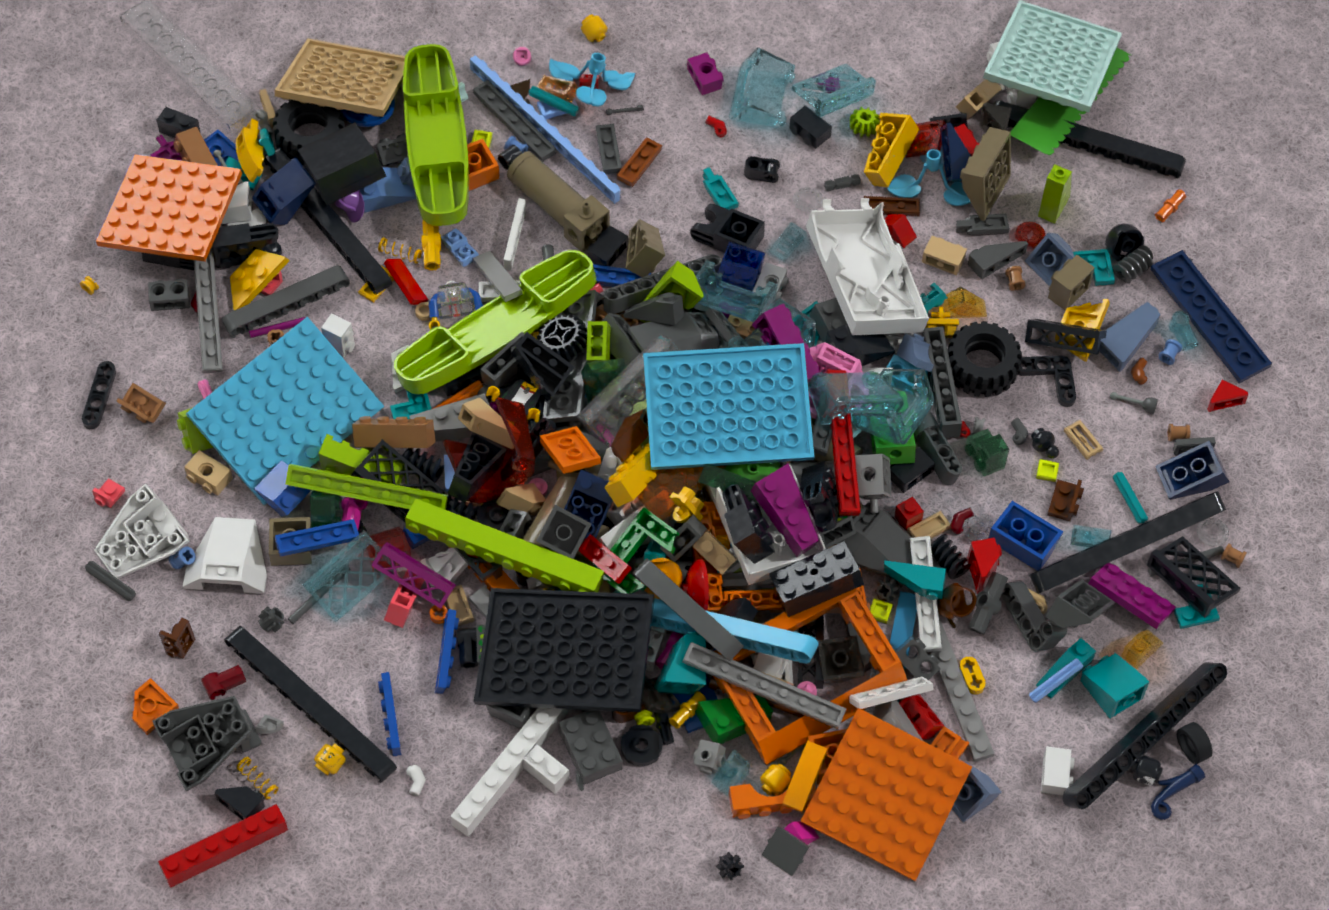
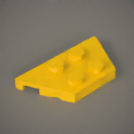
M255 249L230 276L233 310L235 311L250 304L285 267L289 259L282 255Z
M1102 299L1103 303L1091 305V302L1081 306L1068 307L1061 323L1100 329L1110 305L1109 299ZM1056 333L1055 341H1058L1060 337ZM1069 335L1065 338L1071 346L1078 342L1074 335ZM1087 338L1084 341L1088 349H1092L1095 338ZM1068 350L1081 360L1087 362L1090 353Z

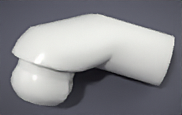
M409 766L406 773L413 780L409 793L419 796L425 783V777L419 766Z

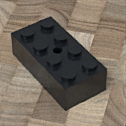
M845 541L769 573L773 589L788 617L864 585L861 571Z

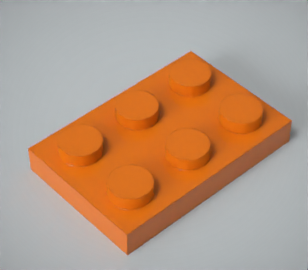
M577 426L540 436V443L563 474L601 464V457Z

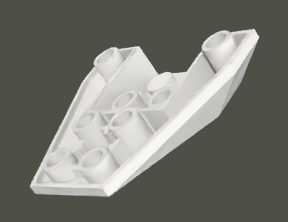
M144 484L127 500L94 551L111 574L119 579L174 555L190 540L187 532L165 503L147 484Z
M215 517L195 552V561L186 567L183 589L203 590L205 583L242 585L244 593L264 594L267 573L256 521L254 519Z

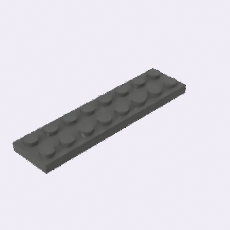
M589 290L580 299L558 314L557 317H561L562 314L566 316L571 314L584 321L586 327H588V321H595L597 291ZM587 347L583 348V353L579 352L577 357H572L571 361L565 359L574 366V369L549 403L545 400L542 418H548L555 423L582 420L589 361L586 360Z

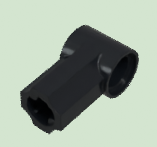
M476 627L457 629L460 665L463 668H474L478 666Z

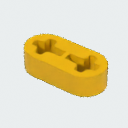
M970 656L964 657L960 661V670L969 692L978 695L985 688L984 676L975 658ZM966 663L972 666V673H970L968 668H964ZM973 678L975 679L976 683H980L979 688H976V686H971L973 683Z

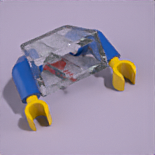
M448 281L445 285L439 286L438 293L434 294L429 301V317L432 319L429 322V329L431 330L433 326H440L437 318L441 320L465 316L482 307L483 304L479 293L468 288L464 282L455 283L454 281Z

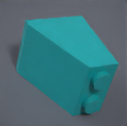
M688 632L673 645L653 687V692L694 695L706 685V672L682 663L691 642L706 648V640L697 632Z
M1117 653L1110 657L1108 655L1104 656L1095 666L1089 665L1082 671L1080 682L1110 719L1142 700L1149 685V680Z

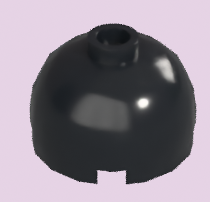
M1122 223L1114 226L1108 232L1105 245L1109 254L1116 261H1121L1129 253L1139 248V246L1144 245L1145 239L1135 226ZM1122 251L1128 252L1126 255H1121Z

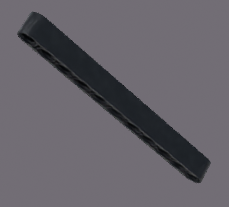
M994 101L988 115V121L991 123L996 122L998 123L997 125L1007 128H1014L1029 109L1004 101ZM1064 120L1075 127L1070 128L1069 134H1063L1065 139L1058 141L1060 144L1065 143L1076 149L1082 148L1086 152L1096 155L1101 154L1104 155L1103 157L1113 160L1118 159L1129 165H1138L1139 168L1149 171L1154 170L1166 176H1174L1176 179L1182 175L1186 159L1180 154Z
M280 147L275 149V154L268 156V154L264 155V163L270 166L273 174L291 161ZM313 187L301 204V208L363 282H367L368 288L374 294H378L390 287L392 281L386 271L331 206L326 205L319 192Z
M1219 491L1211 493L1030 574V578L1036 592L1042 593L1225 511L1226 507Z
M238 626L224 639L228 647L231 646L241 659H246L249 662L248 665L257 673L260 672L270 685H275L277 687L276 690L285 698L288 697L299 711H304L306 713L305 716L314 724L317 723L321 727L320 730L328 737L334 738V742L343 750L346 749L350 753L349 756L358 764H363L365 766L364 769L369 774L379 779V783L384 782L397 769L395 763L244 627Z
M1205 662L1065 790L1063 793V803L1065 806L1076 809L1088 808L1227 677L1226 666L1222 663Z

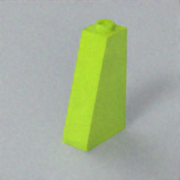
M1054 164L1046 179L1038 217L1054 224L1056 223L1070 198L1072 171Z

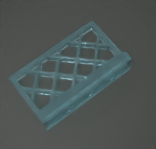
M843 64L792 85L791 90L815 107V114L822 117L872 96L876 80L873 77L865 78L849 65ZM828 77H832V78H837V80L827 79V78H828ZM826 84L836 85V87L826 86ZM812 90L823 91V93H821V92H814V91H812Z
M362 531L303 584L305 589L310 592L335 622L340 620L388 577L384 573L377 572L376 568H374V572H363L364 560H375V558L364 557V549L371 544L376 549L375 558L381 550L366 531ZM383 554V558L379 561H386L392 566L390 558ZM360 560V571H348L349 562ZM337 573H345L344 585H333V579ZM348 574H359V586L347 585ZM362 575H374L373 584L362 586ZM321 587H330L329 599L320 598L316 592ZM333 587L344 588L343 599H332ZM347 588L358 589V597L355 600H346ZM332 602H343L342 611L338 615L331 611Z

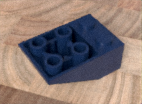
M294 158L263 182L253 195L252 200L270 224L286 225L316 183L298 159Z
M581 470L564 510L591 523L585 538L590 534L597 538L613 504L612 498L604 488L609 481Z

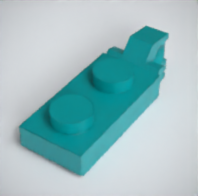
M710 167L703 169L704 187L715 204L728 210L739 207L738 200L723 177L718 174L714 175Z

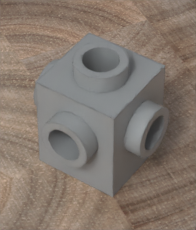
M700 739L698 749L695 750L693 756L694 764L703 773L712 774V771L720 773L721 767L725 764L726 748L719 743Z

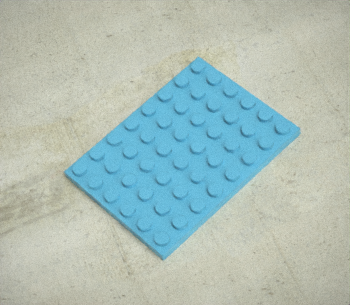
M306 317L189 410L186 415L261 503L266 505L267 502L254 488L281 460L288 465L294 464L311 468L319 461L318 453L326 434L333 436L332 440L341 443L353 433V423L363 416H370L372 418L384 405L313 322Z
M804 343L643 353L651 470L814 460Z

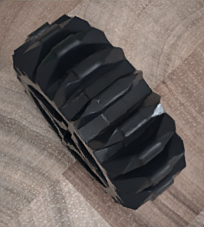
M562 314L561 317L555 316L554 320L549 319L548 324H543V329L539 330L537 340L563 359L571 361L572 357H577V354L579 352L583 353V348L587 347V327L584 321L577 316Z

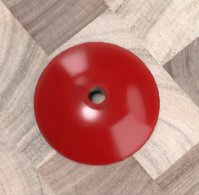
M697 559L687 572L685 584L681 585V589L704 610L708 611L709 584L707 569L704 560Z

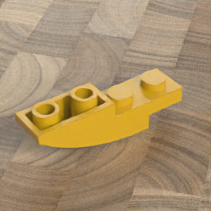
M252 118L236 138L237 157L250 182H254L257 176H261L264 169L262 163L265 157L263 155V146L258 145L259 141H257L260 131L258 129V121Z

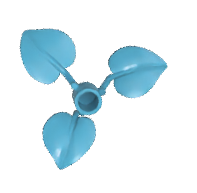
M593 53L591 59L587 60L586 65L580 72L574 65L558 62L551 58L549 61L551 75L560 82L571 83L573 79H579L587 68L589 69V72L593 75L591 88L586 86L579 87L576 91V96L583 103L593 106H602L606 102L605 92L601 89H594L596 77L601 72L603 81L607 82L609 87L617 90L628 89L635 77V73L626 72L619 74L618 71H605L606 57L601 53Z
M939 137L930 141L920 153V160L924 165L918 180L911 175L903 174L894 178L889 187H887L888 191L896 197L914 198L921 193V187L918 184L921 182L926 169L931 172L940 169L945 188L948 189L944 192L945 201L953 206L971 203L962 188V182H954L951 187L947 183L943 170L942 141Z

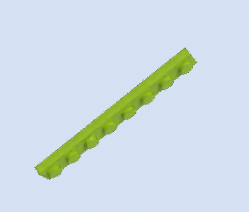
M294 464L288 465L285 484L410 509L414 500L419 499L446 510L448 499L446 494Z

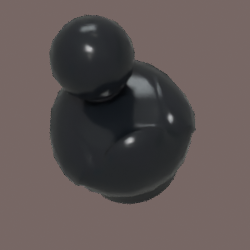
M1038 428L1032 433V446L1035 450L1046 452L1047 457L1051 459L1059 455V449L1054 445L1055 437L1052 432Z

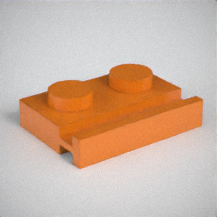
M944 726L930 745L959 759L970 742L961 739L962 737Z

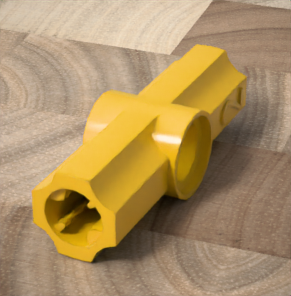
M423 220V235H421L422 252H424V269L434 271L439 269L441 265V234H439V226H433Z

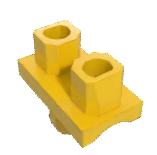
M938 307V312H931V318H929L925 328L943 327L945 337L953 338V334L959 325V319H949L950 312H943V307Z
M685 486L679 494L672 492L670 495L672 501L677 505L673 512V519L677 523H684L690 516L694 515L701 521L703 516L700 510L704 503L699 498L694 497L696 493L692 489Z

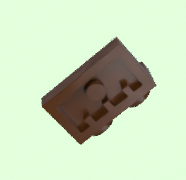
M1057 479L1047 515L1071 521L1072 515L1076 516L1079 505L1076 504L1077 499L1081 500L1084 488H1081L1082 480L1078 479L1076 485Z
M181 618L178 624L176 623L173 626L171 634L162 630L159 632L165 653L172 658L179 657L184 659L196 640L189 620Z

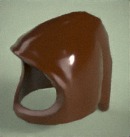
M956 582L950 584L943 590L942 599H937L938 614L949 619L954 617L962 618L969 615L976 605L977 598L975 593ZM964 590H968L972 595L970 605L966 604Z

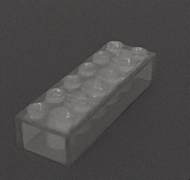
M659 334L577 415V418L590 434L608 448L611 447L626 417L643 409L647 412L643 353L680 351L672 339Z

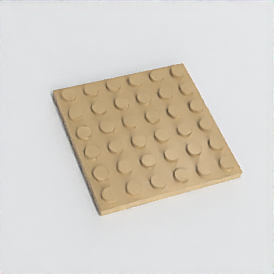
M307 38L276 87L275 97L383 117L403 82L405 56Z

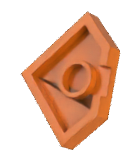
M150 678L134 693L135 702L132 719L148 735L155 729L153 720L171 710L179 709V706Z

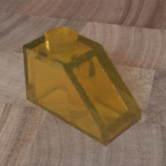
M960 286L946 294L948 298L944 300L943 308L945 312H950V315L954 318L987 316L985 300Z
M1146 630L1138 633L1125 645L1121 656L1138 669L1164 642L1151 631Z

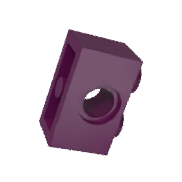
M708 52L687 59V70L702 96L722 89L723 75L721 71L718 72L716 62L713 58H710Z

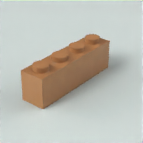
M197 127L176 134L173 145L176 152L180 153L182 161L218 166Z
M363 416L352 424L355 447H376L382 439L392 448H429L436 443L434 422L431 419H426V417H416L414 419L397 417L389 419L387 416H382L377 419H371L370 416Z

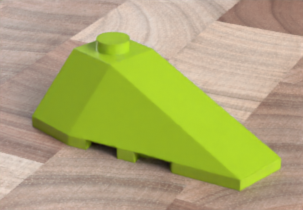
M677 261L643 301L670 292L674 293V295L682 296L683 309H691L704 295L694 272ZM640 320V321H642L643 323L651 322V321Z

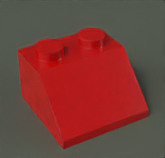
M995 537L972 541L970 544L967 563L971 564L970 573L977 594L984 591L992 571L996 572L997 566H999V557L1002 556L1001 546L997 545Z

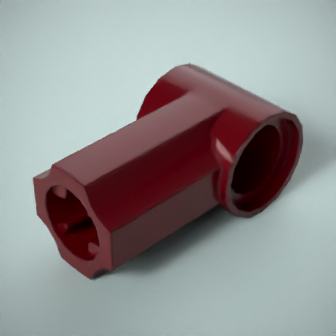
M239 665L219 674L217 672L209 673L201 679L210 700H215V697L219 695L224 696L227 690L247 682Z

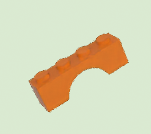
M751 784L729 786V799L733 817L747 819L751 815L768 816L772 812L778 811L786 814L792 812L793 809L782 805L787 790L781 795L769 797L758 793ZM815 784L803 811H806L814 793L816 792Z

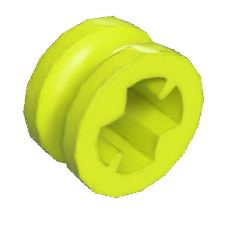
M651 710L641 711V713L639 712L634 716L637 725L650 726L655 722L654 717H651Z

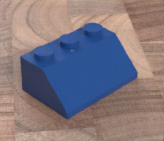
M1011 501L992 526L988 539L995 537L996 543L1001 546V549L1038 571L1051 556L1063 535V531L1016 502Z

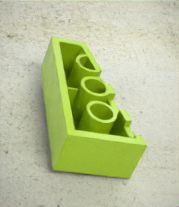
M326 434L318 453L321 470L351 476L358 465L370 454L369 450L364 448L357 450L349 446V442L343 440L342 443L332 440L333 436ZM380 454L378 455V458H387ZM379 462L380 472L390 471L389 462ZM393 462L394 471H404L402 463ZM367 463L364 466L369 472H377L376 463ZM391 475L381 476V482L392 484ZM395 475L396 485L401 484L404 475Z

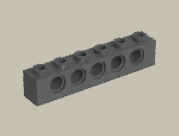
M943 327L925 328L923 337H925L924 341L930 344L928 355L930 361L934 364L928 376L937 423L945 438L958 437L961 433L962 420Z

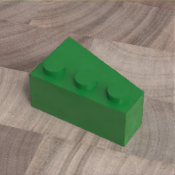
M755 695L770 721L773 710L764 697ZM730 698L698 701L695 714L712 742L723 744L746 734V725Z

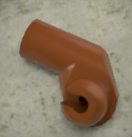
M1139 358L1131 369L1133 379L1140 385L1145 384L1148 379L1143 370L1147 365V361L1144 358Z

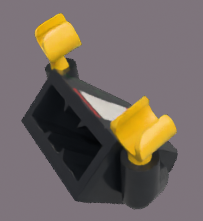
M519 379L515 383L502 388L488 387L486 396H492V401H496L499 398L500 410L531 426L534 420L538 423L539 418L543 416L545 399L532 381L528 383Z

